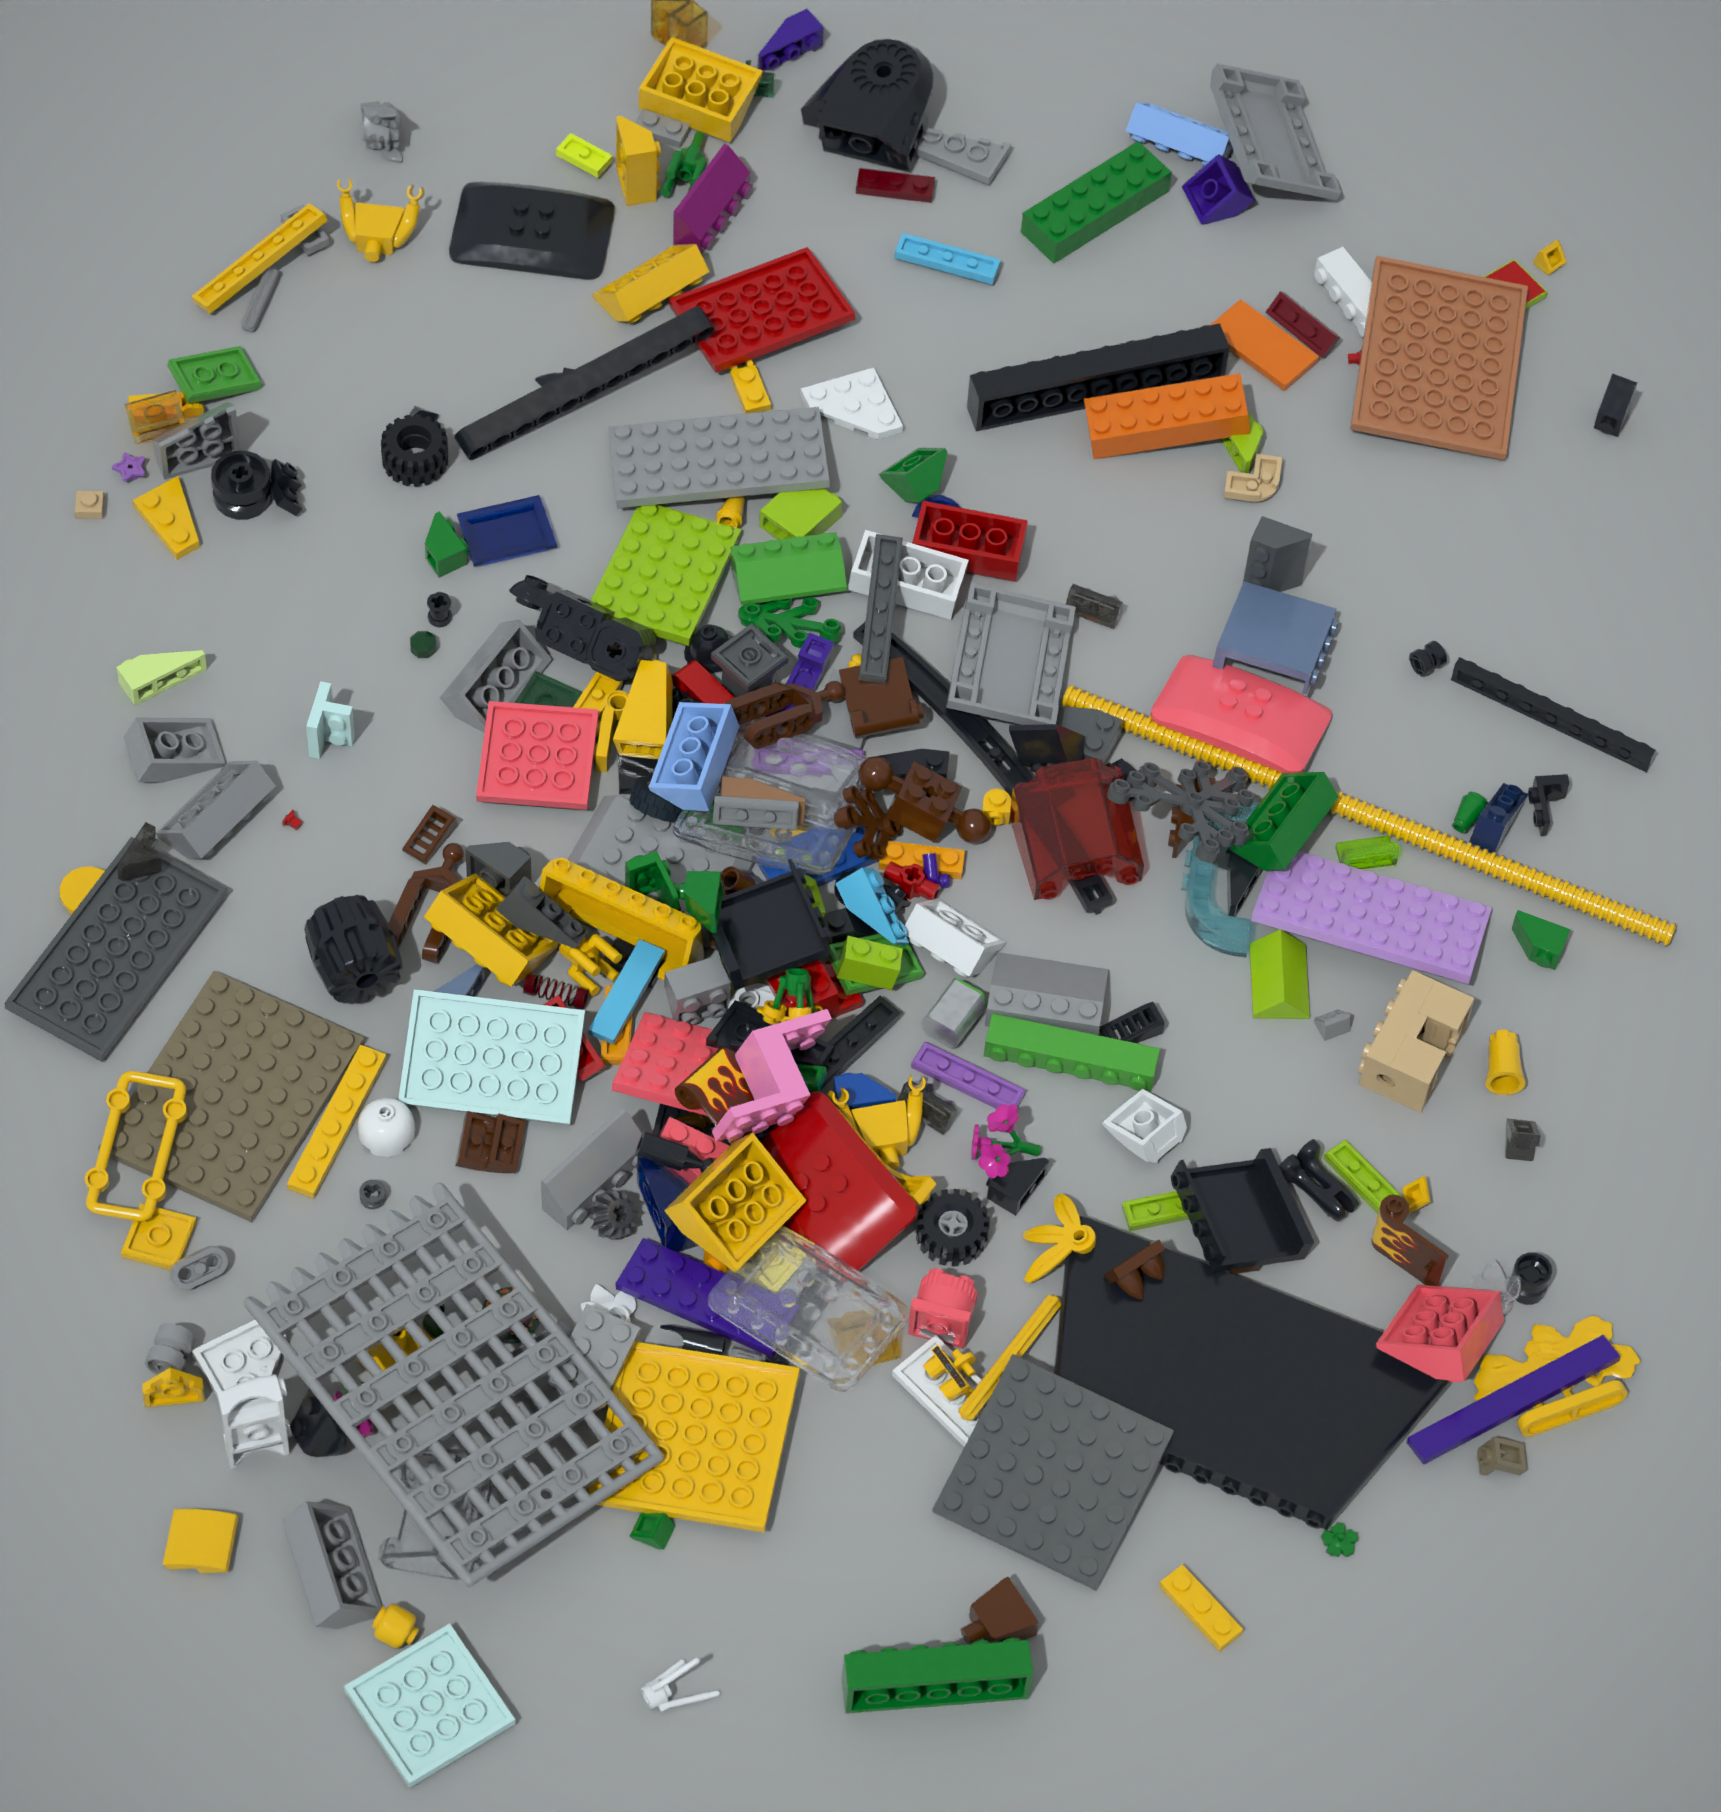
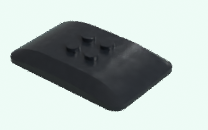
M471 182L462 189L449 247V256L455 263L594 280L603 271L614 216V205L610 200L602 197L561 189L510 183Z

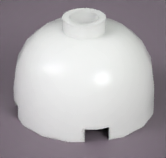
M385 1097L376 1099L365 1106L359 1116L357 1131L360 1143L363 1147L365 1146L370 1149L372 1154L391 1157L404 1152L403 1149L409 1143L410 1145L412 1144L416 1128L410 1109L404 1103L394 1098Z

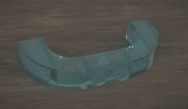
M1253 802L1250 807L1240 805L1236 815L1216 812L1231 822L1242 821L1245 823L1259 803ZM1205 817L1206 823L1217 831L1224 829L1208 817ZM1196 835L1192 851L1186 850L1184 867H1189V874L1183 873L1181 890L1186 891L1185 914L1189 926L1195 935L1212 949L1227 955L1246 958L1252 921L1251 919L1226 915L1213 904L1210 897L1213 863L1203 862L1196 857L1195 852L1200 842L1199 836Z

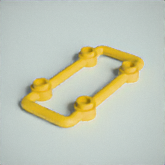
M127 1071L118 1079L116 1089L108 1093L106 1102L110 1112L95 1168L90 1169L85 1175V1183L89 1189L86 1206L92 1213L139 1222L147 1221L153 1216L157 1203L165 1198L167 1190L163 1178L177 1125L187 1117V1108L184 1103L186 1086L180 1079L138 1071ZM130 1082L175 1090L173 1098L169 1099L163 1106V1113L167 1121L152 1178L147 1179L142 1185V1192L146 1199L143 1210L98 1202L99 1194L104 1192L109 1186L110 1180L106 1168L120 1116L129 1110L131 1105L130 1097L127 1093Z

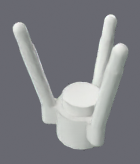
M695 1658L686 1664L685 1660L681 1659L656 1679L640 1688L649 1708L652 1710L658 1707L660 1712L671 1707L718 1697L720 1691L716 1690L668 1701V1698L672 1696L668 1684L700 1662L699 1658Z

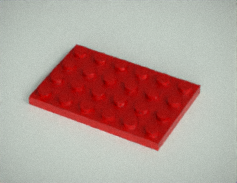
M808 247L669 298V306L676 316L700 306L715 327L712 335L696 344L715 373L855 320L854 310Z

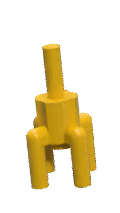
M593 934L589 940L584 938L576 949L561 944L559 947V953L572 963L568 969V975L581 987L588 988L591 996L597 995L600 987L583 974L584 970L593 977L602 972L613 983H615L620 974L610 964L603 961V958L598 955L599 951L615 964L622 959V954L598 934Z

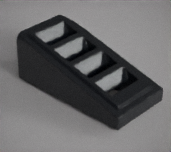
M1152 1001L1100 1026V1031L1104 1037L1117 1039L1113 1033L1114 1030H1117L1121 1037L1119 1040L1138 1043L1163 1034L1164 1020ZM1136 1022H1139L1142 1027L1141 1029L1137 1028ZM1125 1026H1128L1131 1034H1127Z

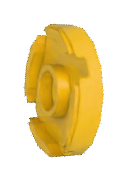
M93 866L80 867L72 870L63 878L60 885V901L68 913L73 914L105 872L103 869Z

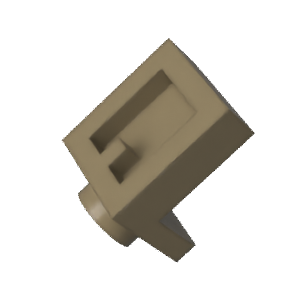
M1493 1437L1478 1448L1477 1461L1481 1475L1487 1476L1494 1470L1521 1475L1527 1471L1523 1443Z

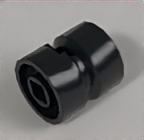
M1532 1252L1525 1253L1516 1260L1508 1284L1509 1293L1513 1299L1524 1305H1533L1544 1298L1552 1275V1266L1549 1260L1541 1254Z

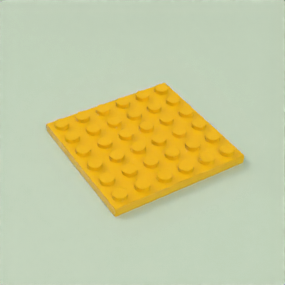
M635 1342L614 1384L612 1392L663 1453L664 1459L661 1463L598 1503L597 1506L646 1514L666 1513L671 1518L765 1533L800 1376V1368ZM608 1407L604 1425L610 1433H613L624 1424ZM644 1450L633 1457L632 1460L637 1464L649 1455ZM620 1466L609 1473V1475L614 1479L624 1473L625 1469ZM599 1481L589 1486V1495L602 1487Z

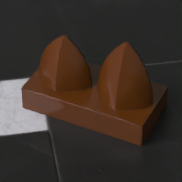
M1157 1240L1104 1275L1110 1284L1117 1282L1127 1294L1142 1300L1144 1285L1137 1268L1140 1267L1144 1273L1152 1278L1163 1279L1165 1267L1160 1253L1165 1248L1161 1241Z

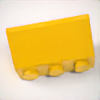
M617 116L616 170L626 206L656 202V191L660 190V180L657 174L661 173L659 159L657 158L661 157L659 142H654L652 131L622 116Z

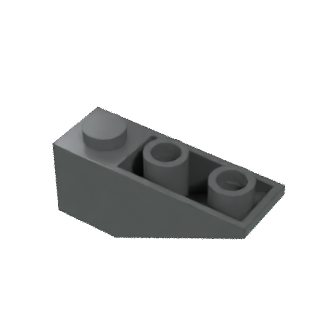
M526 876L506 894L496 908L515 927L575 949L589 932Z

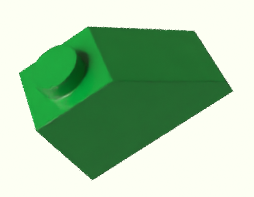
M687 871L685 883L681 882L680 899L685 900L686 911L691 916L697 919L711 933H717L723 898L721 872Z
M1517 910L1512 931L1528 960L1535 962L1541 967L1556 970L1570 929Z

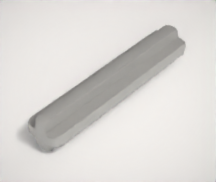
M269 267L264 271L241 322L243 330L253 332L256 329L279 278V271L276 268Z

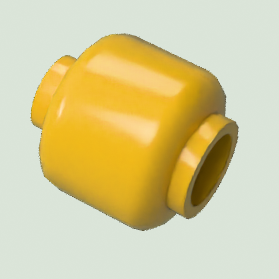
M395 1603L390 1604L388 1607L382 1606L371 1625L375 1629L374 1637L393 1649L401 1648L404 1643L410 1645L419 1630L414 1627L416 1622L415 1614Z

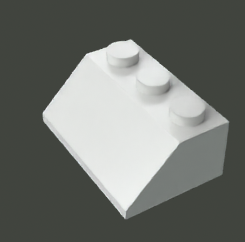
M938 898L917 903L905 924L906 936L909 937L908 941L918 947H925L931 951L933 958L941 962H948L954 966L953 970L964 977L980 974L1006 943Z

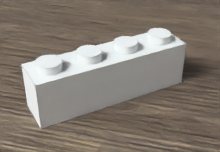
M1341 247L1317 258L1314 275L1317 282L1323 284L1329 291L1331 299L1334 302L1337 301L1342 307L1346 318L1351 319L1355 323L1359 334L1363 337L1371 280L1345 248Z

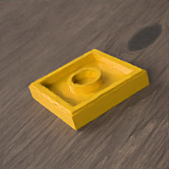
M140 1203L138 1209L143 1210L145 1204ZM156 1207L153 1216L149 1220L142 1222L133 1221L121 1250V1257L170 1270L176 1261L184 1257L197 1223L196 1217Z

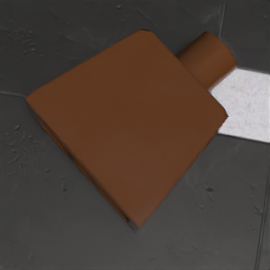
M1007 1576L972 1603L969 1612V1618L972 1623L960 1630L964 1640L969 1645L981 1638L990 1643L1003 1642L1009 1638H1018L1022 1641L1037 1635L1039 1622Z

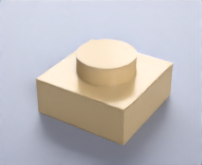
M76 491L75 518L103 519L104 491Z

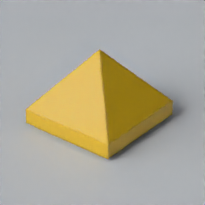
M1422 1176L1402 1187L1403 1198L1409 1204V1214L1430 1203L1426 1177Z

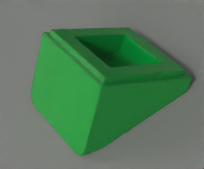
M640 1513L630 1537L654 1548L664 1550L674 1531L675 1524L666 1513Z

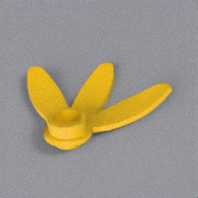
M1058 1194L1054 1198L1055 1213L1064 1227L1040 1225L1027 1230L1023 1234V1239L1032 1243L1057 1244L1046 1250L1034 1261L1025 1275L1026 1283H1033L1046 1275L1072 1251L1086 1254L1095 1247L1096 1234L1094 1230L1087 1225H1081L1080 1216L1074 1203L1064 1194Z

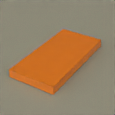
M1241 299L1211 324L1220 323L1230 347L1229 351L1284 391L1318 363L1319 356Z

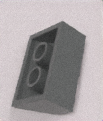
M1262 516L1250 541L1243 582H1249L1279 592L1301 586L1312 534Z

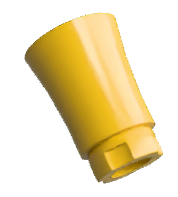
M1497 1030L1494 1034L1490 1035L1488 1071L1485 1086L1490 1092L1497 1095L1516 1094L1526 1084L1521 1066L1518 1038L1516 1033L1508 1030Z

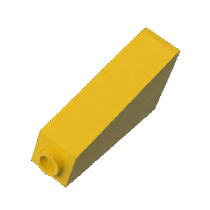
M640 660L613 741L620 756L659 760L672 724V676L666 662Z

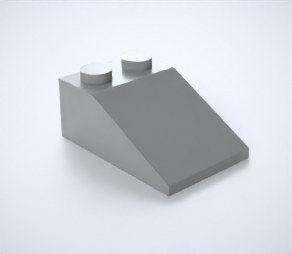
M136 718L124 735L138 782H167L225 765V760L210 718Z

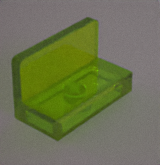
M1388 836L1337 842L1335 846L1339 863L1362 870L1396 866L1400 852L1398 843L1391 842Z

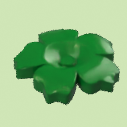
M1337 1522L1335 1526L1331 1527L1330 1531L1324 1530L1321 1535L1323 1544L1328 1546L1326 1553L1330 1556L1339 1557L1341 1553L1345 1557L1353 1555L1354 1543L1358 1541L1357 1532H1353L1351 1529L1345 1532L1344 1523L1340 1524Z

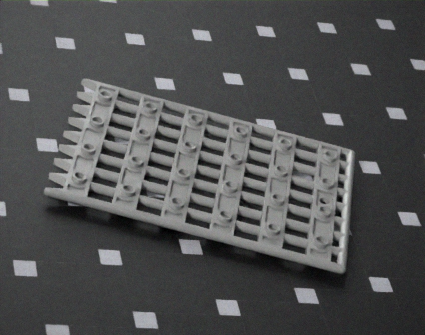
M436 1183L433 1187V1193L438 1203L437 1205L433 1206L423 1198L413 1196L409 1203L414 1215L412 1220H409L398 1211L390 1210L386 1215V1221L391 1231L389 1234L384 1233L374 1225L366 1224L362 1233L367 1247L363 1249L352 1240L343 1238L339 1243V1250L344 1261L339 1263L325 1253H318L315 1258V1264L320 1274L319 1276L314 1277L303 1268L295 1267L291 1272V1278L296 1290L291 1292L280 1283L270 1282L267 1287V1293L271 1305L267 1307L256 1298L249 1296L244 1300V1306L463 1584L471 1587L661 1463L664 1455L443 1183ZM462 1226L478 1244V1246L466 1253L450 1235V1233ZM439 1240L455 1259L443 1267L439 1265L427 1250V1247ZM414 1255L418 1256L431 1273L419 1282L403 1263ZM391 1269L395 1271L408 1288L396 1296L392 1294L380 1279L381 1275ZM498 1270L514 1289L502 1298L486 1280L488 1276ZM368 1283L384 1302L372 1311L355 1292ZM474 1285L478 1287L491 1304L479 1312L462 1293ZM344 1298L360 1316L359 1319L349 1325L345 1324L332 1307V1305ZM451 1299L468 1318L455 1327L439 1308ZM319 1313L323 1314L336 1331V1333L324 1340L307 1321ZM427 1314L432 1317L444 1332V1334L433 1341L429 1340L415 1322ZM533 1315L538 1318L551 1334L538 1343L522 1324V1322ZM296 1327L312 1346L300 1355L297 1354L283 1336ZM404 1328L420 1347V1349L408 1356L391 1337ZM510 1330L516 1334L527 1348V1350L516 1357L510 1353L498 1338ZM380 1343L397 1362L384 1371L368 1353L370 1349ZM487 1344L504 1363L492 1372L475 1353ZM356 1358L373 1377L360 1386L344 1367V1365ZM463 1359L468 1362L480 1377L478 1381L468 1387L452 1368V1366ZM570 1360L587 1379L575 1388L559 1370L560 1366ZM331 1373H334L349 1392L336 1401L320 1383V1380ZM439 1374L443 1375L457 1393L444 1402L428 1383V1381ZM546 1375H549L564 1394L553 1402H550L535 1384V1382ZM415 1389L421 1392L433 1408L421 1417L404 1398V1396ZM524 1389L541 1409L528 1418L511 1398ZM391 1404H394L409 1422L408 1425L397 1432L380 1413V1411ZM500 1404L517 1423L516 1426L505 1433L488 1413ZM607 1405L624 1424L613 1433H610L595 1414ZM367 1419L373 1422L385 1438L373 1447L369 1445L356 1428V1426ZM477 1419L494 1439L481 1448L464 1428ZM583 1420L587 1422L600 1438L599 1442L589 1448L585 1446L572 1429V1427ZM453 1434L470 1454L458 1463L454 1461L441 1444L442 1441ZM560 1435L563 1436L577 1454L576 1457L565 1464L548 1444ZM428 1450L432 1451L446 1469L434 1478L429 1475L417 1459V1457ZM537 1450L554 1469V1471L542 1479L525 1459ZM645 1450L649 1456L635 1464L632 1458ZM404 1465H407L422 1484V1486L409 1494L392 1474ZM513 1465L531 1485L519 1494L514 1491L501 1474ZM622 1466L625 1472L612 1479L609 1473ZM490 1480L507 1500L495 1509L490 1506L478 1491L479 1487ZM599 1481L602 1487L589 1495L585 1489ZM548 1491L551 1494V1498L544 1499L541 1496V1492ZM465 1496L471 1500L483 1516L471 1525L468 1524L453 1505ZM575 1496L579 1502L566 1510L562 1504ZM442 1511L459 1531L446 1541L430 1522L431 1518ZM552 1512L555 1518L542 1526L538 1520ZM528 1527L532 1533L518 1541L514 1535ZM504 1542L508 1548L494 1556L491 1550ZM480 1558L484 1564L470 1572L467 1566Z

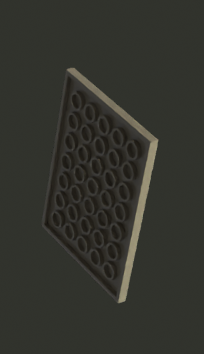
M213 971L147 1072L149 1074L180 1079L186 1086L184 1103L187 1108V1117L177 1125L163 1182L247 1221L253 1222L338 1087L359 1046L365 1044L364 1037ZM139 1084L130 1098L131 1105L129 1110L120 1116L109 1158L152 1177L167 1121L163 1113V1106L169 1099L173 1098L174 1089Z

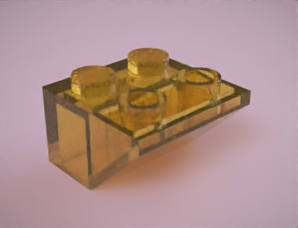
M651 0V35L656 41L666 46L670 38L674 37L703 49L707 47L708 12L693 0Z

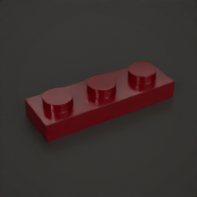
M859 168L856 194L932 203L935 177Z
M1280 291L1266 310L1269 316L1321 358H1326L1340 339V336L1285 292Z

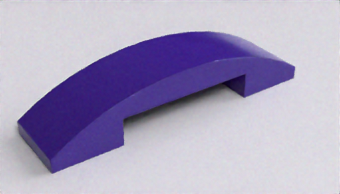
M809 633L786 684L792 683L815 691L832 653L834 642ZM792 703L791 705L787 706L786 708L780 711L766 715V717L788 710L796 706Z

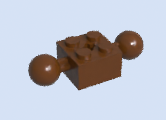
M869 757L860 765L858 778L865 789L879 792L887 788L895 793L885 816L886 818L933 843L938 838L947 821L956 825L959 837L967 843H981L989 836L992 825L989 816L984 811L972 808L962 812L954 807L962 786L913 761L903 779L894 775L891 764L882 757Z

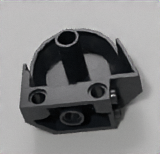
M892 39L869 42L861 46L845 60L801 108L803 124L819 128V140L822 141L823 151L909 171L928 126L926 108L933 93L934 82L930 62L918 48L907 42Z

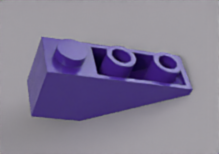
M808 8L784 20L758 54V69L763 70V72L774 69L786 61L793 60L799 55L815 50L823 45L824 27Z

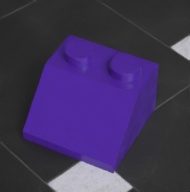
M1219 154L1182 185L1198 220L1203 225L1236 217L1255 201L1237 164Z

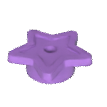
M125 452L123 453L122 461L114 464L112 470L120 472L124 482L133 481L140 476L144 477L146 475L142 468L146 459L144 456L133 458Z

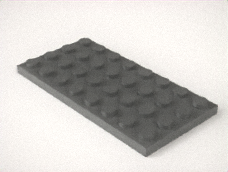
M131 837L5 1001V1009L102 1062L227 895V888Z

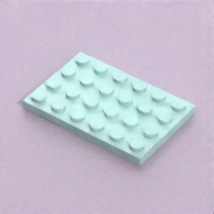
M414 989L398 1101L410 1106L466 1113L471 1111L491 1116H497L499 1113L523 1120L571 1125L586 1011Z

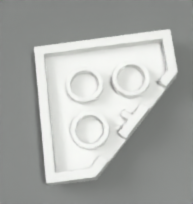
M874 368L801 388L800 395L806 408L819 407L820 417L824 416L832 419L834 424L853 431L857 428L869 433V437L877 440L903 433V425Z
M256 1320L192 1350L193 1357L217 1398V1393L240 1382L256 1377L274 1375L282 1354Z

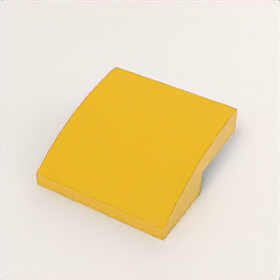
M174 1509L163 1565L168 1570L195 1568L200 1574L228 1572L239 1517L236 1514L213 1510Z

